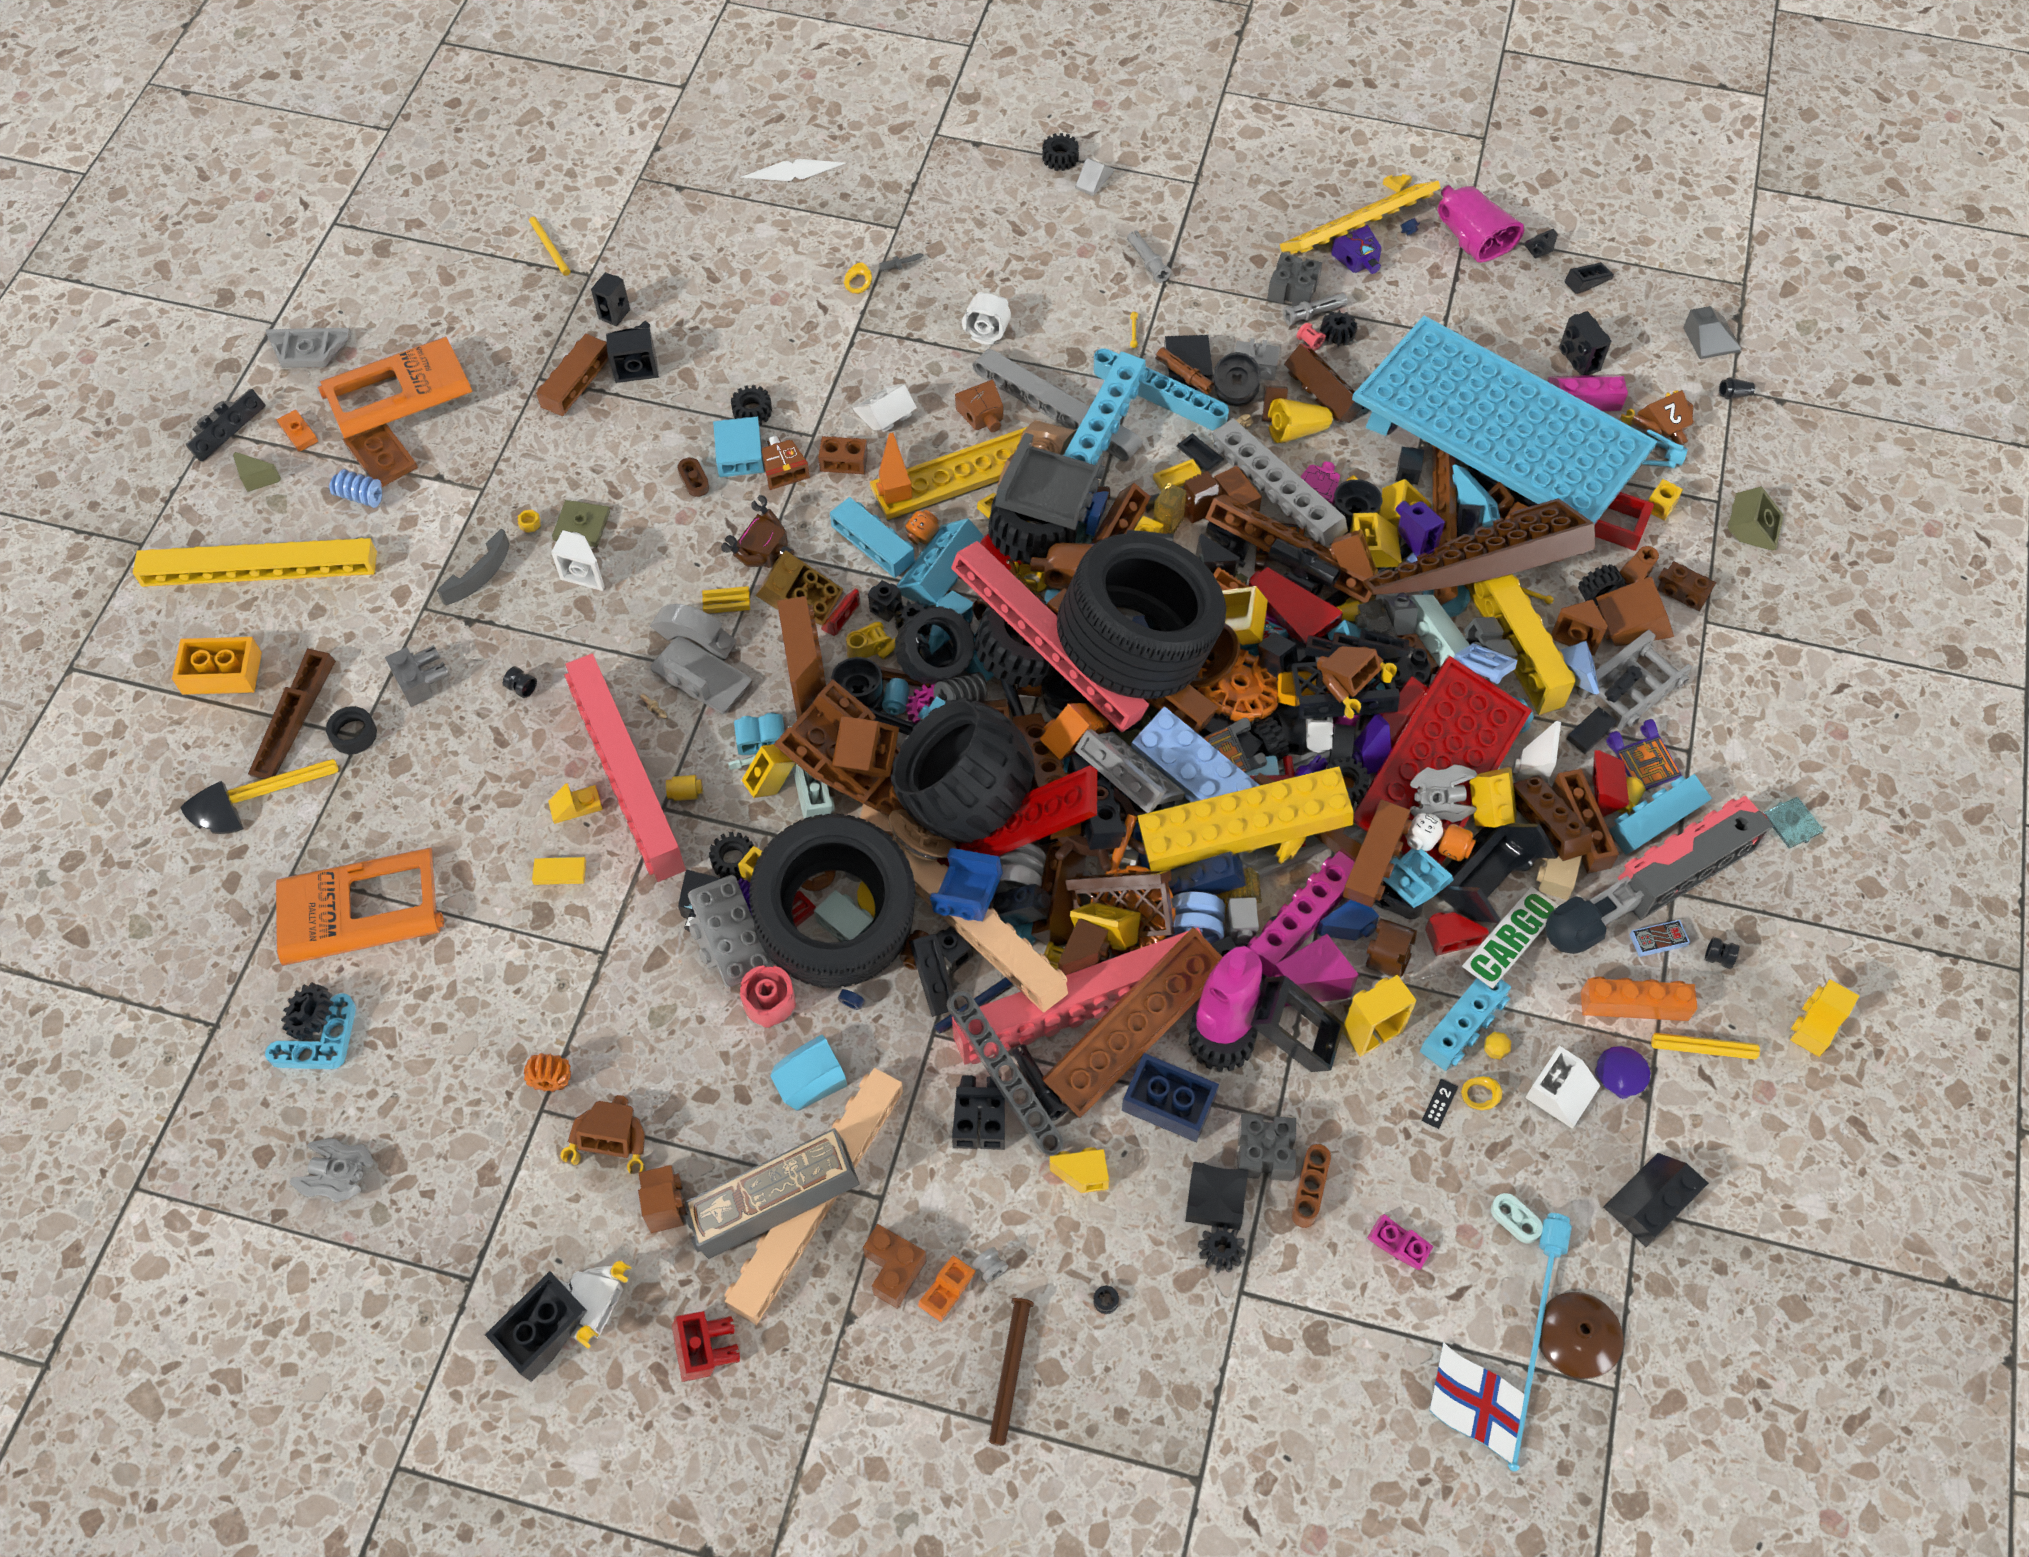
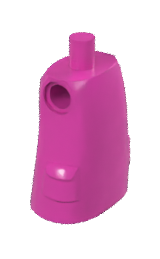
M1447 185L1442 189L1441 195L1443 199L1439 202L1438 214L1458 238L1459 246L1477 262H1487L1509 252L1522 239L1524 225L1490 201L1476 187L1465 186L1454 190L1450 185Z
M1246 946L1236 947L1227 952L1216 964L1204 984L1196 1014V1026L1201 1035L1210 1041L1222 1044L1235 1042L1243 1037L1252 1027L1251 1022L1260 996L1262 963L1259 956Z

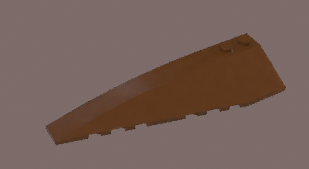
M1560 498L1512 512L1507 520L1499 518L1493 521V526L1489 528L1483 526L1477 528L1474 535L1464 534L1434 548V553L1430 555L1427 553L1418 555L1417 561L1413 563L1405 561L1399 564L1395 571L1386 570L1364 580L1363 585L1373 595L1425 591L1489 580L1547 563L1560 562L1564 558L1583 555L1587 551L1595 549L1594 523Z

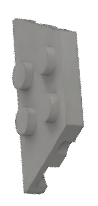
M349 328L266 329L265 331L282 368L326 367L352 334Z

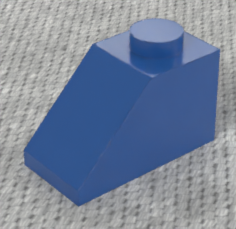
M1349 900L1319 922L1317 933L1320 936L1328 934L1331 938L1357 941L1363 936L1369 937L1376 931V925L1380 916L1373 908Z

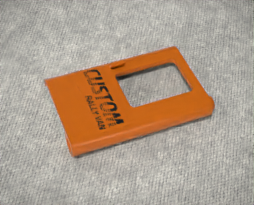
M447 337L320 381L321 386L318 387L322 398L328 399L344 439L472 392L467 377ZM393 376L397 377L403 390L401 393L349 412L342 411L337 399L338 396Z
M431 848L276 880L277 953L282 966L440 933L441 927H444L442 912H437ZM416 868L420 869L421 905L351 919L350 884L352 882Z

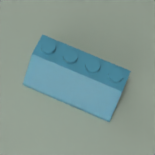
M969 518L940 526L937 534L926 545L897 584V587L901 590V596L914 602L918 599L920 605L927 603L928 606L936 605L942 596L945 597L948 589L953 587L958 580V575L951 569L957 552L976 541L980 543L984 538V535Z

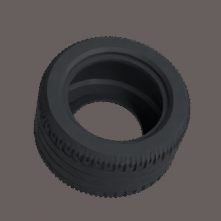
M1128 533L1114 535L1094 544L1082 557L1058 609V636L1069 659L1087 678L1097 685L1127 697L1142 699L1162 698L1181 691L1195 679L1223 630L1226 619V602L1222 589L1210 569L1196 555L1181 545L1150 534ZM1117 608L1132 609L1147 616L1162 631L1144 627L1130 620Z
M833 813L814 815V817L810 816L802 821L799 820L778 833L767 844L768 847L764 848L754 867L749 896L757 937L762 948L777 967L782 968L788 975L791 974L792 978L800 979L801 982L810 983L812 986L841 988V986L848 987L873 978V975L876 976L881 973L882 969L885 970L890 965V962L892 963L898 957L897 954H900L904 948L903 945L906 944L912 928L915 905V881L905 853L888 833H885L880 827H876L875 824L869 821L866 822L865 819L855 818V816L851 815L846 816L838 813L833 815ZM832 870L844 871L859 878L870 890L875 904V915L871 927L853 939L836 943L817 941L800 933L792 915L793 901L801 885L818 873Z

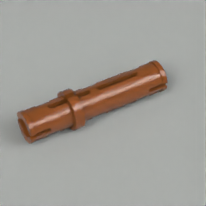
M1165 347L1160 348L1156 353L1155 359L1183 377L1187 384L1197 387L1206 395L1214 388L1213 385L1215 383L1203 376L1199 369L1192 368Z

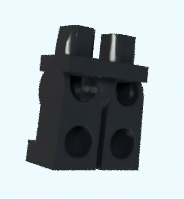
M963 1075L959 1087L956 1086L952 1132L953 1148L977 1149L978 1120H981L980 1149L1005 1150L1004 1096L991 1076L987 1077L986 1087H976L975 1076Z

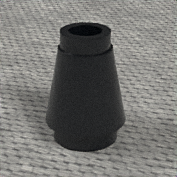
M1731 377L1722 380L1719 385L1720 396L1727 400L1752 396L1755 392V384L1753 382Z

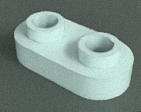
M1504 1193L1494 1199L1491 1205L1493 1217L1519 1241L1533 1243L1541 1236L1543 1230L1541 1220L1515 1196ZM1500 1207H1506L1509 1210V1214L1502 1213ZM1522 1226H1527L1531 1233H1525L1522 1230Z

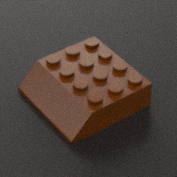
M806 596L777 601L797 720L814 702L819 692L826 687L813 605L808 606Z

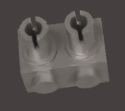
M434 645L416 654L410 653L408 648L405 647L385 657L410 707L432 698L433 695L429 689L431 687L430 684L450 676L444 662L424 672L421 670L422 666L441 659Z

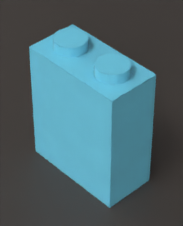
M758 417L713 421L716 464L719 477L764 473Z

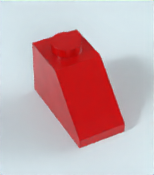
M1444 912L1436 913L1429 918L1425 927L1435 956L1479 946L1489 935L1487 928L1455 912L1447 914Z

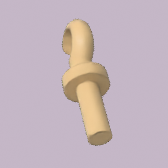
M644 693L640 695V698L647 704V709L650 712L654 711L658 713L659 717L667 718V713L658 707L659 703L656 700H651Z

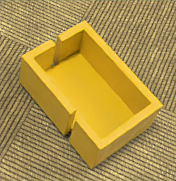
M1256 586L1222 590L1226 602L1225 623L1235 631L1242 645L1261 643L1268 600Z
M1398 975L1391 979L1385 977L1375 984V988L1368 992L1362 990L1352 998L1353 1001L1345 1019L1342 1033L1361 1057L1380 1046L1379 1041L1373 1034L1374 1030L1383 1043L1404 1032L1417 1000Z

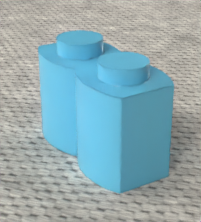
M767 713L759 718L743 716L734 721L739 755L757 754L761 746L774 744L785 732L782 714Z

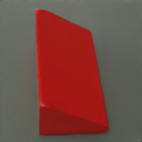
M855 588L843 598L821 627L823 631L833 636L837 635L860 605L858 589Z

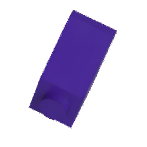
M1380 714L1372 718L1353 744L1354 753H1352V759H1355L1354 764L1362 763L1361 769L1366 767L1368 770L1367 774L1378 772L1391 751L1390 726Z

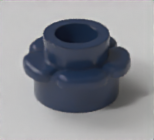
M1414 217L1400 224L1401 233L1405 232L1406 235H1410L1418 231L1417 226L1420 225V222H1417Z

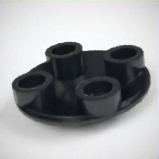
M1409 646L1407 656L1390 658V662L1397 668L1394 677L1397 687L1401 688L1412 676L1422 684L1428 680L1430 663L1425 650Z

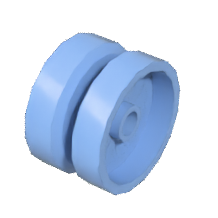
M1183 892L1173 896L1171 899L1172 907L1176 908L1175 934L1167 935V938L1189 931L1192 927H1199L1203 937L1209 943L1224 938V925L1222 922H1224L1225 903L1222 899L1203 892Z

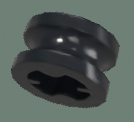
M1101 1286L1094 1293V1307L1098 1312L1107 1315L1116 1311L1119 1304V1296L1113 1287ZM1105 1293L1110 1294L1111 1301H1113L1112 1304L1108 1302V1306H1103L1102 1300L1099 1298L1101 1295L1105 1297Z

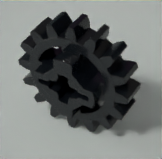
M313 982L309 986L304 984L301 992L298 990L294 992L295 996L292 999H288L289 1007L283 1009L286 1012V1016L281 1019L285 1023L282 1029L287 1031L286 1034L302 1041L306 1037L311 1039L314 1031L317 1033L321 1032L320 1027L328 1023L325 1019L326 1016L332 1014L329 1011V1007L334 1004L333 1001L329 1000L332 997V993L328 992L327 988Z

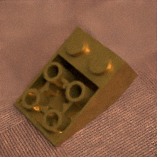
M785 550L776 560L755 596L775 609H778V600L806 596L808 606L813 605L815 623L823 626L844 589Z

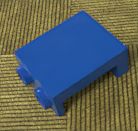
M950 848L947 855L950 866L938 893H931L930 896L933 912L943 916L950 915L961 917L968 921L976 920L983 922L1003 874L1000 858L998 856Z

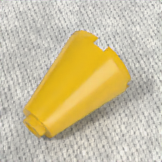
M1284 398L1273 400L1268 412V418H1272V425H1268L1271 438L1275 443H1286L1327 430L1333 422V415L1327 407Z

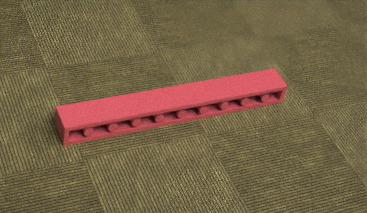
M976 541L957 552L951 569L1117 729L1123 732L1142 719L1149 704L1142 698L1127 697L1111 692L1087 678L1069 659L1061 645L1057 630L1056 614L1044 605L983 545Z

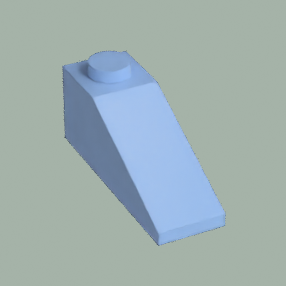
M1584 641L1559 650L1563 654L1564 662L1568 669L1572 670L1575 675L1576 682L1574 685L1592 694H1598L1599 687L1594 660L1587 642Z

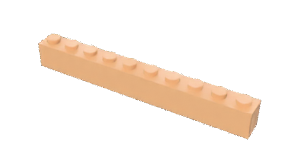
M900 846L913 872L915 893L932 908L930 901L931 893H938L948 867L945 864L940 865L937 860L930 861L918 858ZM993 908L987 910L983 922L976 920L968 921L961 917L940 915L1043 1013L1068 994L1065 974L1060 969L1055 970L1044 954H1038L1034 951L1031 943L1026 938L1021 939L1010 923L1007 922L1005 924L1000 920L998 913Z
M875 1067L870 1075L866 1074L863 1077L856 1097L852 1096L848 1100L845 1114L841 1119L838 1118L831 1128H836L844 1139L854 1169L903 1093L902 1082ZM838 1196L771 1228L767 1235L763 1234L756 1245V1253L752 1259L748 1258L744 1262L740 1271L742 1273L736 1283H731L725 1293V1303L728 1309L753 1324H758Z

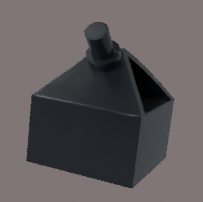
M643 321L634 328L622 329L606 334L607 352L615 383L659 378L657 356L650 330L651 326L647 321Z

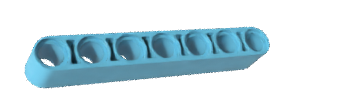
M1106 348L1097 350L1094 354V374L1105 380L1119 354ZM1146 367L1148 374L1144 383L1141 382L1138 386V396L1212 431L1227 423L1229 408L1225 403Z

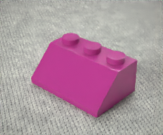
M1624 376L1548 377L1549 383L1603 412L1621 411L1628 395Z

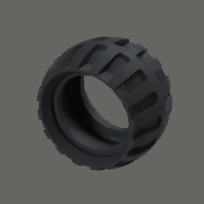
M968 698L952 699L945 702L939 708L930 711L928 716L921 722H918L907 739L903 741L898 756L893 762L894 769L891 775V782L901 805L918 824L942 838L972 843L976 839H984L990 836V833L997 828L1000 829L1007 823L1011 815L1020 808L1021 802L1032 786L1031 781L1035 774L1034 756L1022 732L1003 713L976 700Z

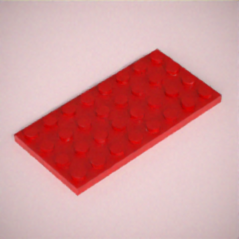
M1448 656L1369 785L1365 797L1362 798L1354 810L1353 823L1368 832L1381 800L1409 810L1412 806L1419 807L1420 804L1418 801H1415L1414 795L1418 793L1420 786L1413 788L1410 786V783L1418 773L1427 767L1435 770H1444L1452 765H1462L1475 770L1477 774L1498 770L1532 709L1453 657ZM1470 780L1456 784L1465 786L1466 800L1454 803L1473 806ZM1410 812L1408 820L1412 821L1415 817ZM1471 815L1457 822H1451L1446 819L1440 820L1442 828L1447 830L1451 824L1464 828ZM1405 834L1400 839L1404 843L1400 852L1403 856L1412 849L1407 843ZM1436 843L1431 850L1425 852L1442 865L1446 856L1439 853L1440 844Z

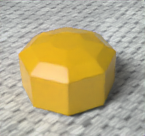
M533 509L521 512L518 515L519 528L526 533L535 532L541 527L539 513Z
M1494 1031L1486 1037L1484 1051L1490 1058L1501 1060L1510 1053L1511 1040L1505 1033Z

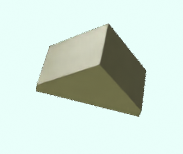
M238 452L233 454L239 477L247 492L278 483L281 480L274 464Z

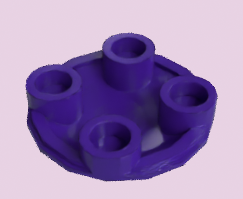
M1624 1046L1611 1047L1604 1051L1597 1061V1067L1595 1068L1596 1077L1606 1089L1621 1099H1627L1644 1091L1650 1081L1651 1072L1647 1061L1632 1048Z

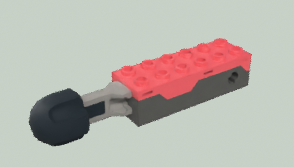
M1746 795L1737 801L1734 798L1722 807V810L1718 812L1715 810L1711 811L1703 818L1702 822L1698 824L1696 822L1691 823L1684 829L1682 834L1677 835L1675 833L1667 838L1662 846L1657 847L1655 845L1647 850L1642 858L1638 859L1635 857L1624 866L1625 871L1618 877L1619 881L1609 889L1586 901L1581 897L1574 896L1555 908L1549 914L1546 921V935L1551 945L1560 952L1570 954L1586 951L1605 939L1606 925L1622 915L1633 911L1641 921L1756 851L1773 825L1769 822L1767 816L1759 811Z

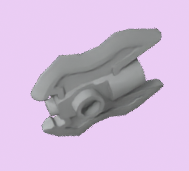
M1452 765L1444 770H1435L1427 767L1418 773L1410 783V786L1413 788L1420 786L1418 793L1414 795L1415 801H1418L1420 806H1412L1410 808L1411 814L1416 817V815L1421 813H1430L1440 820L1446 819L1451 822H1457L1475 813L1476 807L1454 802L1466 800L1465 786L1456 784L1475 778L1477 776L1476 771L1462 765Z
M336 1138L310 1142L307 1147L325 1158L313 1157L310 1160L308 1173L315 1176L293 1177L290 1180L291 1185L302 1195L307 1197L327 1196L337 1203L349 1199L361 1191V1188L354 1183H357L363 1177L361 1166L371 1167L373 1159L371 1153L363 1144L354 1146L344 1145Z

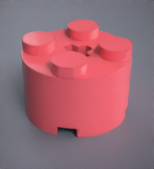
M762 965L751 969L743 977L740 998L749 1019L763 1027L770 1028L783 1022L791 1015L796 1006V999L791 978L786 971L777 966L765 967Z

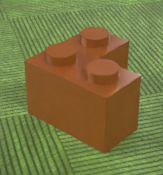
M672 1165L638 1172L641 1189L638 1190L641 1213L650 1232L656 1233L684 1226L683 1216L687 1213L685 1200L682 1199L680 1192L683 1189L680 1173L675 1174Z
M877 1223L863 1246L865 1258L882 1267L872 1284L873 1295L898 1309L927 1262L926 1251Z

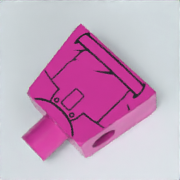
M1326 461L1323 462L1321 467L1313 464L1309 465L1301 475V478L1332 505L1334 493L1340 479L1339 473L1334 472V464Z

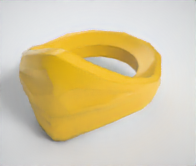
M863 262L854 264L847 271L844 278L845 288L855 294L867 290L872 282L871 271ZM857 275L865 276L866 281L862 287H850L849 283L852 278Z
M1486 1076L1467 1080L1461 1090L1464 1103L1470 1108L1480 1111L1495 1107L1501 1101L1503 1095L1500 1084ZM1480 1085L1491 1090L1492 1098L1484 1103H1475L1469 1099L1467 1093L1472 1086Z

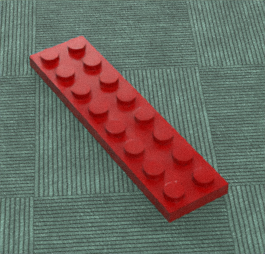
M1090 765L1030 791L1025 795L1021 802L1022 805L1017 812H1014L1007 820V823L1000 829L997 828L990 833V836L984 839H976L972 843L955 841L957 849L1000 856L1096 816L1097 769ZM939 857L937 860L940 865L945 864L949 868L948 858Z

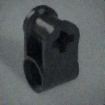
M1383 881L1382 885L1386 886L1380 901L1375 900L1374 902L1378 907L1394 912L1409 920L1416 919L1421 915L1424 903L1413 908Z

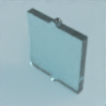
M1798 796L1785 803L1779 802L1776 807L1764 812L1769 822L1773 825L1772 828L1789 849L1803 842L1808 843L1811 838L1824 832L1823 828Z

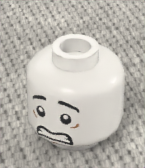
M1421 813L1412 820L1408 835H1405L1411 848L1429 851L1443 836L1442 823L1433 814Z

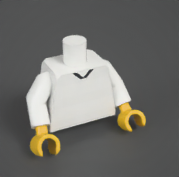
M617 1261L611 1266L586 1269L584 1272L576 1271L569 1283L559 1279L587 1309V1313L570 1336L583 1344L587 1349L591 1347L588 1340L592 1336L597 1339L599 1338L624 1290L619 1281L616 1280L618 1279L624 1283L628 1281V1278L623 1276L627 1269L631 1270L632 1267L623 1261Z

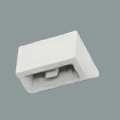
M1559 1046L1525 1098L1573 1129L1600 1085L1583 1060Z

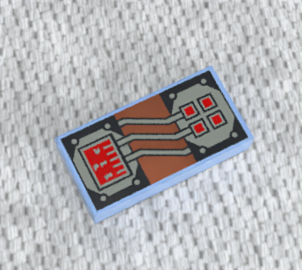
M1680 920L1632 930L1629 934L1639 957L1687 947L1690 943Z

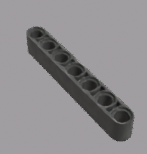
M967 992L951 994L947 1000V1008L1036 1148L1047 1155L1058 1154L1063 1147L1062 1136L973 997ZM958 996L964 997L967 1001V1007L962 1012L957 1011L954 1007V1000ZM973 1019L979 1020L982 1025L981 1031L976 1035L969 1031V1023ZM989 1042L994 1043L996 1046V1053L991 1058L986 1057L983 1052L984 1046ZM1007 1065L1011 1070V1076L1008 1080L1002 1081L998 1076V1071L1002 1066ZM1022 1088L1026 1093V1098L1022 1103L1017 1104L1013 1099V1094L1017 1089ZM1036 1111L1040 1115V1122L1037 1126L1031 1127L1028 1123V1117L1032 1112ZM1047 1135H1053L1055 1145L1052 1149L1046 1150L1043 1146V1140Z

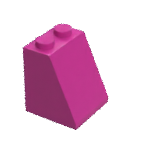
M1328 934L1275 964L1272 977L1287 976L1316 1001L1326 1002L1351 997L1359 974Z

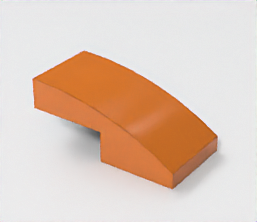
M953 1255L937 1274L936 1281L919 1300L918 1307L942 1322L966 1289L976 1271Z

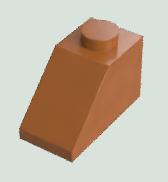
M1362 529L1333 540L1330 552L1333 559L1338 561L1339 566L1367 579L1378 574Z

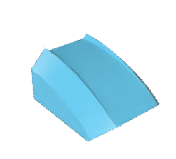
M823 1034L800 1046L773 1067L770 1075L783 1102L796 1111L847 1087L843 1070Z

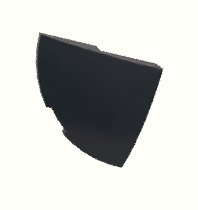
M222 781L200 791L180 807L190 823L199 829L201 827L210 829L213 834H229L244 829L238 811L233 806L226 785Z

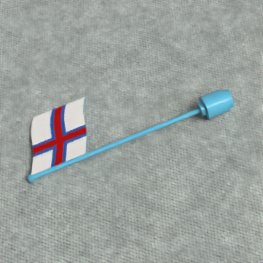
M1549 1213L1547 1219L1543 1220L1539 1248L1544 1250L1543 1253L1549 1256L1524 1394L1497 1374L1461 1357L1443 1342L1429 1410L1448 1427L1487 1446L1508 1462V1467L1511 1471H1518L1520 1468L1517 1463L1554 1258H1559L1568 1252L1572 1229L1570 1218L1558 1213Z

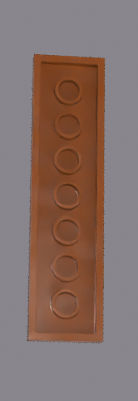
M1192 927L1042 1080L1077 1117L1081 1118L1201 997L1207 978L1222 956L1196 928Z

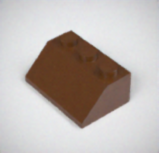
M1078 919L1058 962V969L1065 975L1108 960L1110 955L1108 950L1111 941L1108 940V930Z

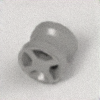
M995 1247L984 1251L973 1262L975 1269L983 1273V1280L986 1283L998 1278L1008 1268L1006 1261L998 1257V1251Z

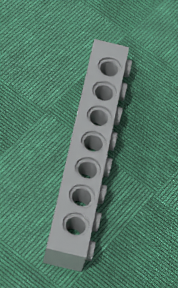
M1234 418L1212 432L1213 447L1216 452L1223 454L1230 465L1238 466L1244 475L1253 481L1259 491L1263 490L1272 503L1279 504L1282 511L1287 516L1291 515L1301 529L1305 528L1314 541H1319L1327 547L1335 538L1348 532L1345 516Z

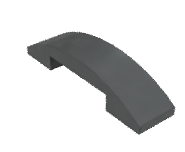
M501 528L485 543L488 552L461 578L453 574L437 589L444 605H449L468 597L495 575L504 562L509 550L510 543L505 530Z

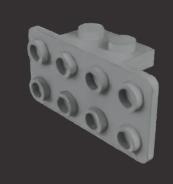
M677 636L650 665L653 673L721 714L727 713L752 684L749 676L682 636Z
M735 876L724 877L695 888L688 893V898L696 914V917L689 921L691 936L699 944V954L702 962L707 964L709 969L717 966L726 987L740 984L746 973L757 966L772 967L767 953L759 942L752 915Z

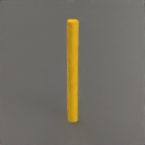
M535 216L531 217L529 222L562 274L568 276L571 271L538 219Z

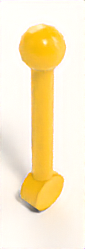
M1132 311L1130 316L1132 320V341H1130V346L1132 348L1138 346L1136 341V319L1138 312Z
M1521 587L1524 593L1542 599L1546 604H1552L1554 601L1551 595L1544 596Z

